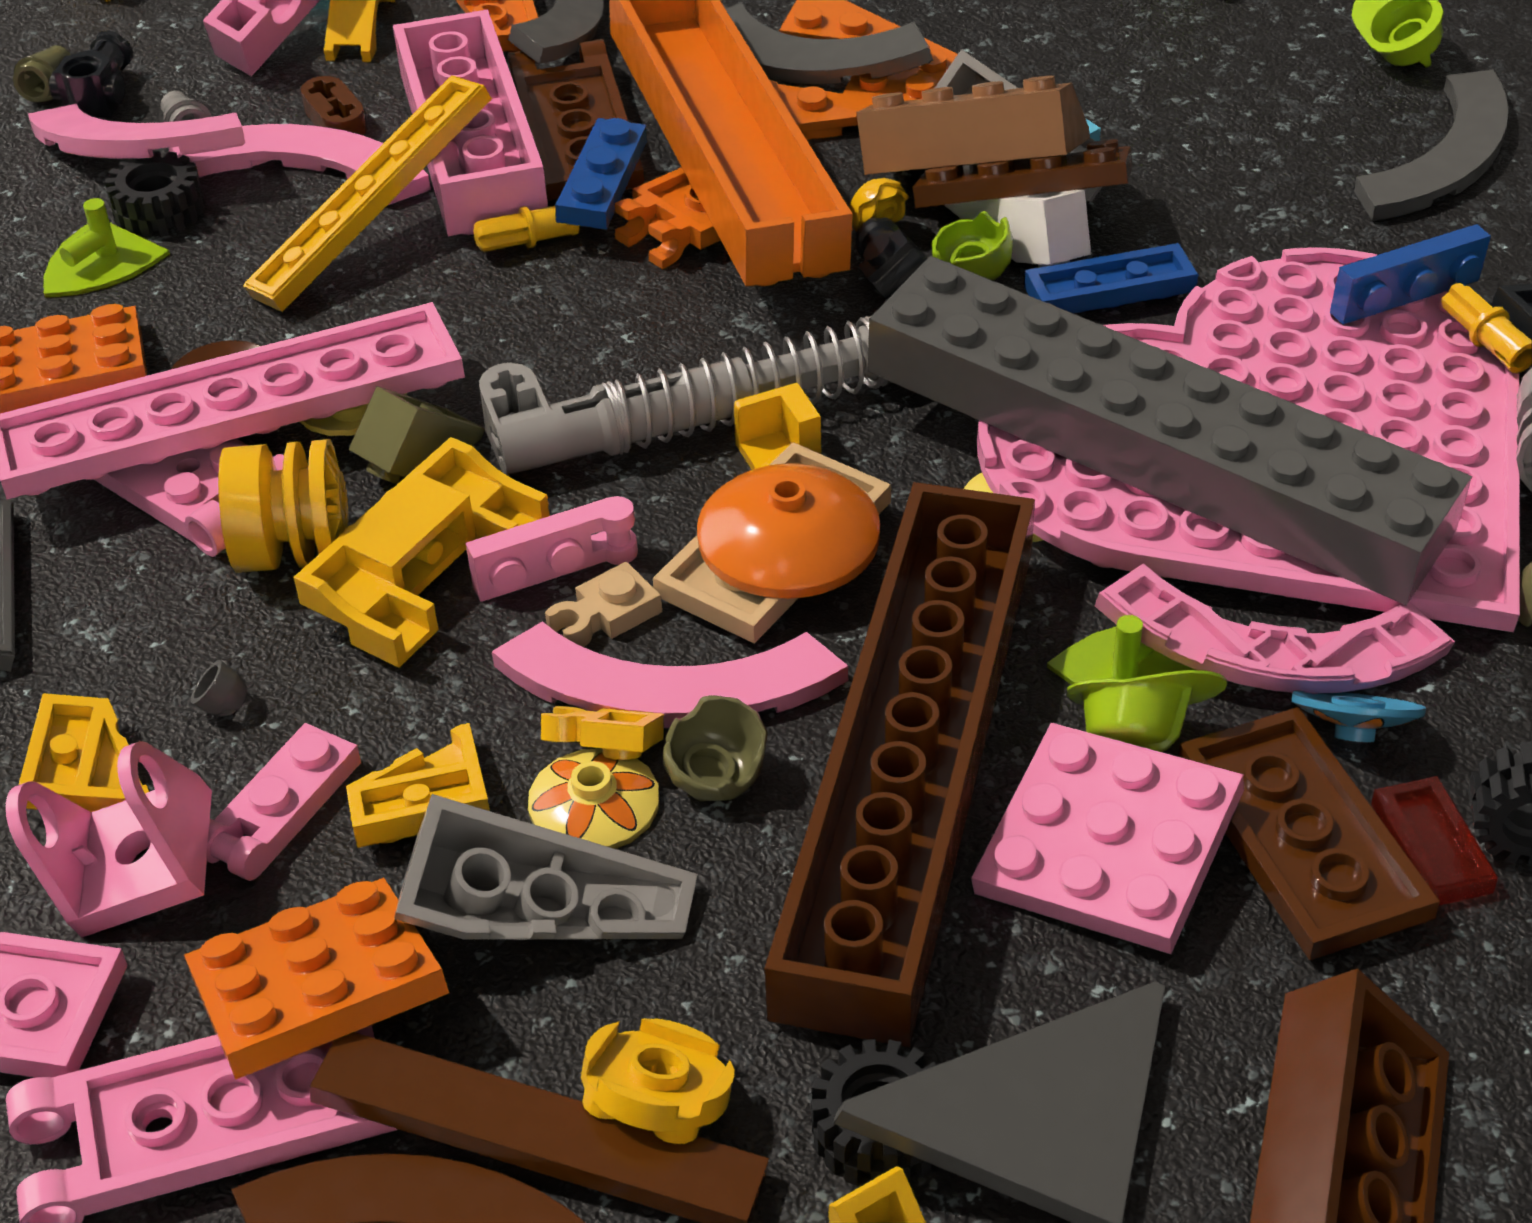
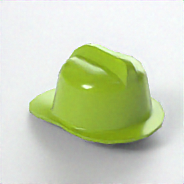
M1355 0L1351 14L1354 24L1368 45L1377 51L1384 60L1394 66H1408L1418 62L1426 68L1431 66L1430 55L1441 44L1443 37L1441 22L1444 11L1438 0Z
M1183 670L1124 680H1087L1076 682L1067 687L1066 696L1074 703L1083 705L1086 732L1164 752L1179 738L1188 705L1217 696L1226 689L1227 679L1215 672Z

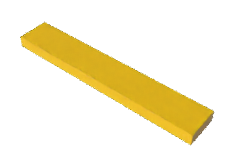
M450 76L245 282L243 287L252 299L283 312L492 100L486 87L457 76Z

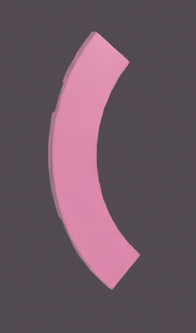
M77 104L28 114L34 135L40 142L47 146L55 145L56 142L59 145L60 151L85 157L113 159L151 158L153 156L152 150L179 146L180 154L189 155L243 146L246 143L237 113L175 122L126 123L102 120L83 113Z
M261 124L242 126L246 141L243 146L185 156L189 157L190 163H195L199 178L225 171L252 168L271 160H281L282 166L320 172H324L327 167L344 172L348 180L383 143L363 135L321 126ZM179 146L168 147L170 152L177 153L178 158L182 156ZM422 170L388 205L431 190L429 175Z
M1144 563L1101 591L1094 605L1116 625L1117 620L1124 615H1134L1140 618L1143 622L1141 642L1178 663L1195 670L1219 673L1227 681L1279 692L1342 693L1377 687L1398 681L1427 668L1446 656L1455 643L1450 636L1410 602L1407 605L1401 603L1393 609L1373 618L1342 625L1340 631L1307 633L1305 628L1276 626L1251 621L1250 625L1246 626L1219 617L1212 610V607L1181 592L1159 577Z
M543 621L492 651L495 668L515 684L545 701L555 704L559 700L587 711H598L606 708L663 713L664 728H670L675 718L680 719L689 714L695 708L699 699L704 696L716 695L738 698L757 712L775 708L776 713L823 696L848 681V665L808 632L759 654L717 664L697 666H660L619 660L575 644L558 634Z

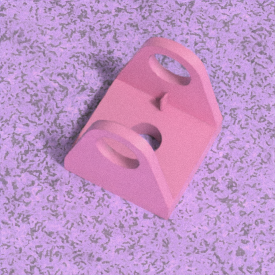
M144 741L125 746L119 753L117 769L120 786L126 799L123 802L91 813L34 781L13 787L6 799L7 823L16 846L66 923L82 938L204 896L212 790L197 773ZM138 761L147 769L155 790L144 793L138 775ZM27 801L34 804L44 821L46 829L45 846L39 843L30 829L26 814ZM149 848L143 857L132 863L140 852Z

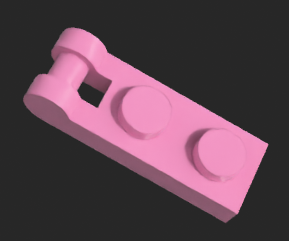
M609 497L467 542L466 549L472 585L480 602L606 561L614 565L633 561L638 554L636 534L630 530L635 523L633 503L624 497Z
M304 723L215 819L210 818L207 862L216 863L221 860L227 863L230 873L248 881H252L260 876L361 764L358 746Z

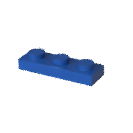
M597 118L555 204L556 222L607 230L615 213V203L621 200L647 143V125L631 123L620 118Z
M1478 224L1341 266L1339 267L1330 313L1344 325L1449 291L1450 287L1456 283H1462L1465 286L1477 282L1483 269L1491 235Z
M1176 243L1025 270L1024 288L1029 296L1074 314L1102 308H1115L1124 304L1152 299H1166L1174 295L1190 293L1197 286L1198 273L1180 244Z

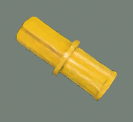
M523 206L519 208L516 214L477 221L473 226L476 245L481 251L486 252L525 244L527 248H534L537 241L577 235L579 233V226L556 222L555 206L531 211L528 207Z
M1456 283L1450 287L1449 292L1442 297V307L1469 331V340L1476 347H1485L1493 353L1511 373H1520L1532 364V340L1509 321V313L1503 307H1492L1470 286Z

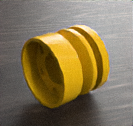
M330 439L311 441L309 466L301 442L287 443L282 470H277L274 458L267 444L226 447L222 449L218 472L219 509L225 549L230 565L235 573L276 570L280 566L284 542L290 543L296 563L299 568H303L314 559L315 542L318 554H320L348 527L349 514L345 479L342 471L339 469L335 449Z

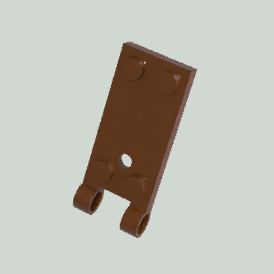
M603 39L579 42L580 63L537 69L535 61L524 52L508 53L510 74L543 164L547 201L559 198L597 118H620L628 121ZM640 158L626 189L644 184V173Z

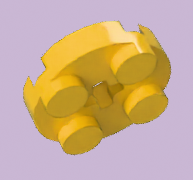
M641 1019L639 1031L618 1033L620 1021L605 1025L597 1030L587 1042L581 1071V1081L585 1089L582 1103L584 1109L591 1115L601 1119H616L633 1127L653 1131L658 1138L668 1143L685 1144L692 1142L697 1137L699 1127L713 1123L725 1112L734 1080V1067L731 1060H729L725 1067L717 1058L720 1045L710 1036L690 1026L663 1019Z

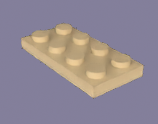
M794 442L770 464H806L838 473L854 482L868 494L875 504L878 514L891 503V484ZM697 535L653 577V588L661 594L662 600L754 644L798 599L758 596L739 590L724 582L704 562L699 551Z

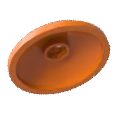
M786 463L768 465L747 471L735 477L710 496L698 518V546L701 556L710 570L721 580L739 590L770 598L791 599L810 597L845 585L867 568L878 550L880 519L877 508L868 494L854 482L838 473L806 464Z

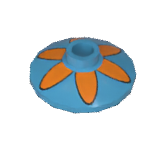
M1293 691L1292 702L1318 718L1334 723V737L1348 741L1375 742L1376 729L1410 723L1425 717L1426 707L1423 705L1380 696L1347 692L1311 694L1303 691Z

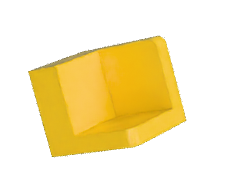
M798 382L735 401L736 446L751 470L770 465L792 442L821 454V416Z

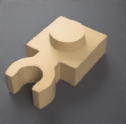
M626 561L575 587L577 602L564 601L554 604L547 609L545 616L546 624L556 632L565 628L562 630L563 637L585 647L591 641L593 633L601 629L613 639L662 613L661 594Z

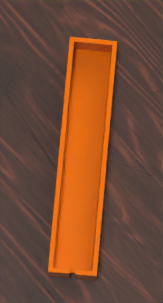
M609 0L610 34L746 287L753 285L771 286L778 281L793 279V273L801 272L803 278H821L830 273L850 270L852 212L721 1Z

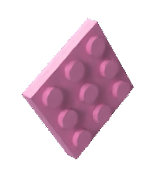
M1051 723L971 877L974 894L1172 954L1244 792L1243 774Z

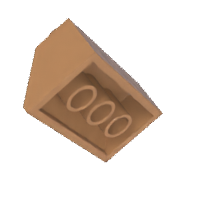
M1055 76L1028 78L1023 80L1024 88L1004 90L1003 81L976 84L972 86V94L953 95V87L934 88L922 91V99L904 101L903 93L901 92L882 94L872 97L873 105L856 112L865 175L1067 155L1090 138L1089 126L1073 84H1056Z

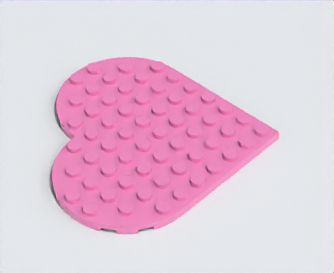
M1337 248L1284 249L1281 259L1258 262L1253 256H1250L1217 270L1214 281L1203 288L1196 286L1189 293L1177 313L1174 326L1142 323L1104 325L1119 333L1158 347L1178 357L1212 369L1232 379L1266 391L1286 401L1471 475V483L1457 530L1409 602L1432 620L1514 632L1520 615V476L1516 461V450L1518 447L1516 435L1518 432L1517 393L1519 390V373H1511L1493 353L1485 347H1476L1469 340V331L1442 307V297L1449 291L1342 325L1330 313L1339 267L1376 256L1377 254ZM979 420L977 433L978 459L981 471L991 491L997 494L1035 499L1033 533L1055 547L1090 561L1098 567L1116 568L1131 572L1144 563L1158 576L1164 578H1174L1387 612L1401 604Z

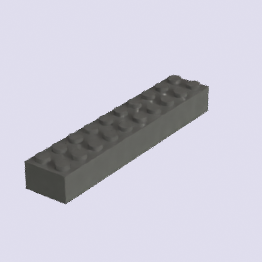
M929 256L869 318L868 372L1404 605L1408 604L1457 530L1471 483V475L933 256Z

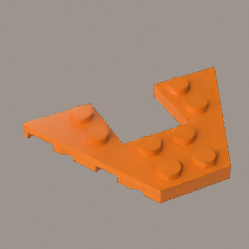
M796 0L779 32L812 39H844L877 34L901 26L846 0ZM924 38L930 47L933 61L881 78L872 79L870 73L852 76L843 93L829 92L813 86L802 88L778 84L772 80L770 82L806 140L842 136L844 127L858 125L856 112L873 105V96L901 92L903 93L904 101L922 99L921 92L936 87L958 54Z

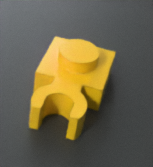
M555 706L553 713L541 714V740L550 742L577 741L580 742L582 747L602 748L603 756L609 759L631 760L640 758L642 752L663 740L664 735L663 713L606 708L598 711H586L576 707Z

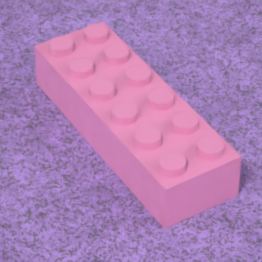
M488 10L393 25L400 74L412 114L452 75L484 85L492 98L427 165L447 235H473V226L477 221L516 214L519 208L523 206L528 207L530 211L548 207L543 164Z

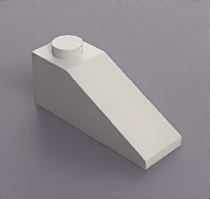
M1068 190L945 205L962 220H973L981 211H987L998 223H1000L1002 218L1006 217L1009 221L1013 239L1011 259L1015 262L1038 264L1039 268L1068 263L1072 259L1091 254L1085 190Z

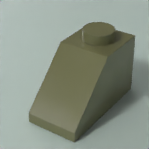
M376 386L349 450L369 461L366 468L369 473L388 482L398 484L401 476L406 477L450 437L473 446L482 439L485 428L446 407Z

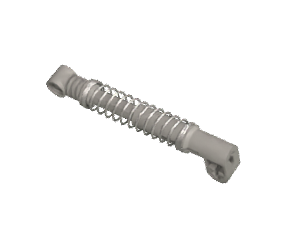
M865 316V318L860 317L856 327L852 322L847 321L844 327L845 339L838 341L834 330L827 326L824 331L825 344L817 346L814 336L806 331L803 337V350L796 351L792 340L785 336L783 340L784 355L775 357L771 345L764 342L762 346L763 360L754 362L750 350L743 347L741 358L735 357L730 359L726 353L722 352L720 362L708 364L707 360L701 357L699 367L687 370L686 366L680 363L678 372L668 375L659 368L656 378L644 380L640 374H637L636 383L622 386L618 379L615 380L614 384L610 381L607 384L602 382V384L593 386L588 395L548 405L536 375L530 368L522 364L502 363L490 367L482 374L479 380L485 431L502 472L508 476L604 451L611 456L622 455L623 452L628 453L631 443L636 442L639 446L647 448L654 437H658L659 440L668 443L674 432H679L681 435L689 438L695 427L700 426L703 430L710 432L714 428L716 421L732 426L735 423V401L797 382L802 390L817 386L816 397L814 399L809 398L813 405L819 401L822 392L828 398L836 399L840 395L842 387L849 393L856 394L860 391L863 382L874 389L880 386L884 387L893 382L868 372L869 318L871 316ZM850 329H851V331H852V333H853V336H854V337H851V338H850ZM829 333H830V335H831V337H832V341H833V342H831V343H830V340H829ZM859 376L858 385L854 389L850 388L844 381V379ZM838 381V388L834 394L829 393L824 387V384Z

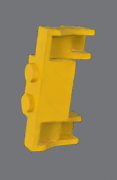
M450 437L393 489L387 491L374 506L355 523L349 525L337 539L293 577L299 603L346 626L351 645L400 668L439 630L434 603L418 595L466 550L467 542L549 517L548 496L507 476L488 462L473 446Z

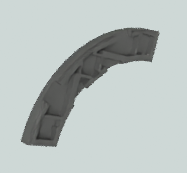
M554 0L553 8L546 14L527 22L513 24L508 40L538 64L569 56L577 52L579 42L591 41L597 33L604 8L603 0Z
M742 2L726 8L729 16L769 79L802 84L843 83V77L870 73L872 79L881 78L933 61L930 47L915 22L861 37L812 39L788 35L765 26L746 10Z
M1493 69L1446 75L1444 92L1450 100L1453 109L1454 123L1445 138L1423 156L1399 167L1356 177L1354 192L1372 221L1395 218L1431 207L1433 199L1448 193L1453 196L1457 195L1476 182L1490 168L1503 144L1509 112L1507 96L1503 85Z

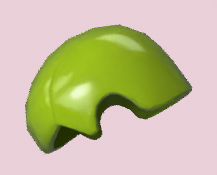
M981 211L973 220H957L943 226L932 241L933 257L992 281L1001 276L1011 263L1013 239L1009 221L1004 217L998 223L987 211Z

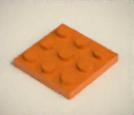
M107 304L93 309L90 315L68 319L65 315L48 316L37 321L35 326L13 330L10 326H0V414L148 376L141 325L136 306L123 308L120 304Z
M385 878L373 882L360 881L352 883L341 889L332 898L306 908L292 907L275 914L267 923L239 934L225 933L217 935L206 941L200 949L184 954L192 979L235 1080L449 994L442 968L415 925L394 919L398 898Z

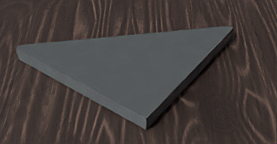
M1156 981L845 1100L837 1111L833 1123L1072 1223H1122L1166 985Z

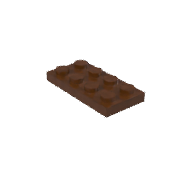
M1116 139L1099 140L1087 143V151L1068 153L1067 155L928 169L913 186L915 208L1128 184L1133 167L1131 146L1118 147V140Z
M1299 707L1180 743L1178 757L1243 774L1244 792L1225 834L1309 961L1436 918L1440 903L1439 899Z

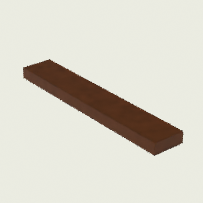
M355 1032L334 1040L309 1086L310 1102L700 1223H750L768 1169L769 1158L698 1136L692 1142L685 1144L668 1143L658 1138L653 1131L633 1127L616 1119L597 1118L584 1109L582 1101Z

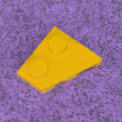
M43 693L18 785L29 781L37 782L91 813L125 801L126 799L119 782L117 763L120 751L129 744L127 739L119 733L118 719L109 698ZM141 783L144 793H148L147 785H142ZM27 801L26 809L38 810L34 804Z
M470 723L461 724L451 729L452 743L424 758L423 753L416 748L395 759L389 767L380 771H373L346 786L357 848L378 843H393L402 838L418 835L432 794L490 811Z

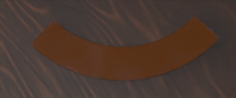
M356 1155L310 1162L268 1174L231 1189L245 1223H585L570 1209L543 1192L505 1174L466 1162L423 1155Z

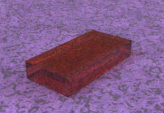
M1438 776L1374 789L1371 802L1373 810L1440 901L1439 905L1494 893L1498 877Z

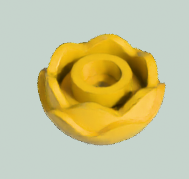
M888 178L872 179L858 189L850 202L852 226L856 232L870 218L886 217L894 222H898L904 217L906 210L905 201L909 199V196L901 187L900 182Z

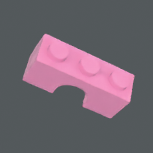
M221 0L203 20L214 54L252 77L320 0Z

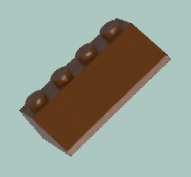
M1358 968L1285 993L1250 1223H1434L1449 1052Z

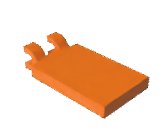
M682 167L633 188V199L627 198L615 203V213L628 220L626 225L615 230V239L630 247L643 240L649 231L651 236L662 242L659 247L649 251V261L661 269L675 263L682 255L685 247L690 243L701 250L720 241Z

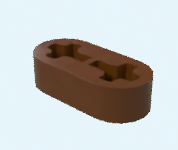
M320 76L312 78L302 85L301 95L304 110L315 126L344 130L359 135L366 133L367 126L362 103L343 81L332 76Z

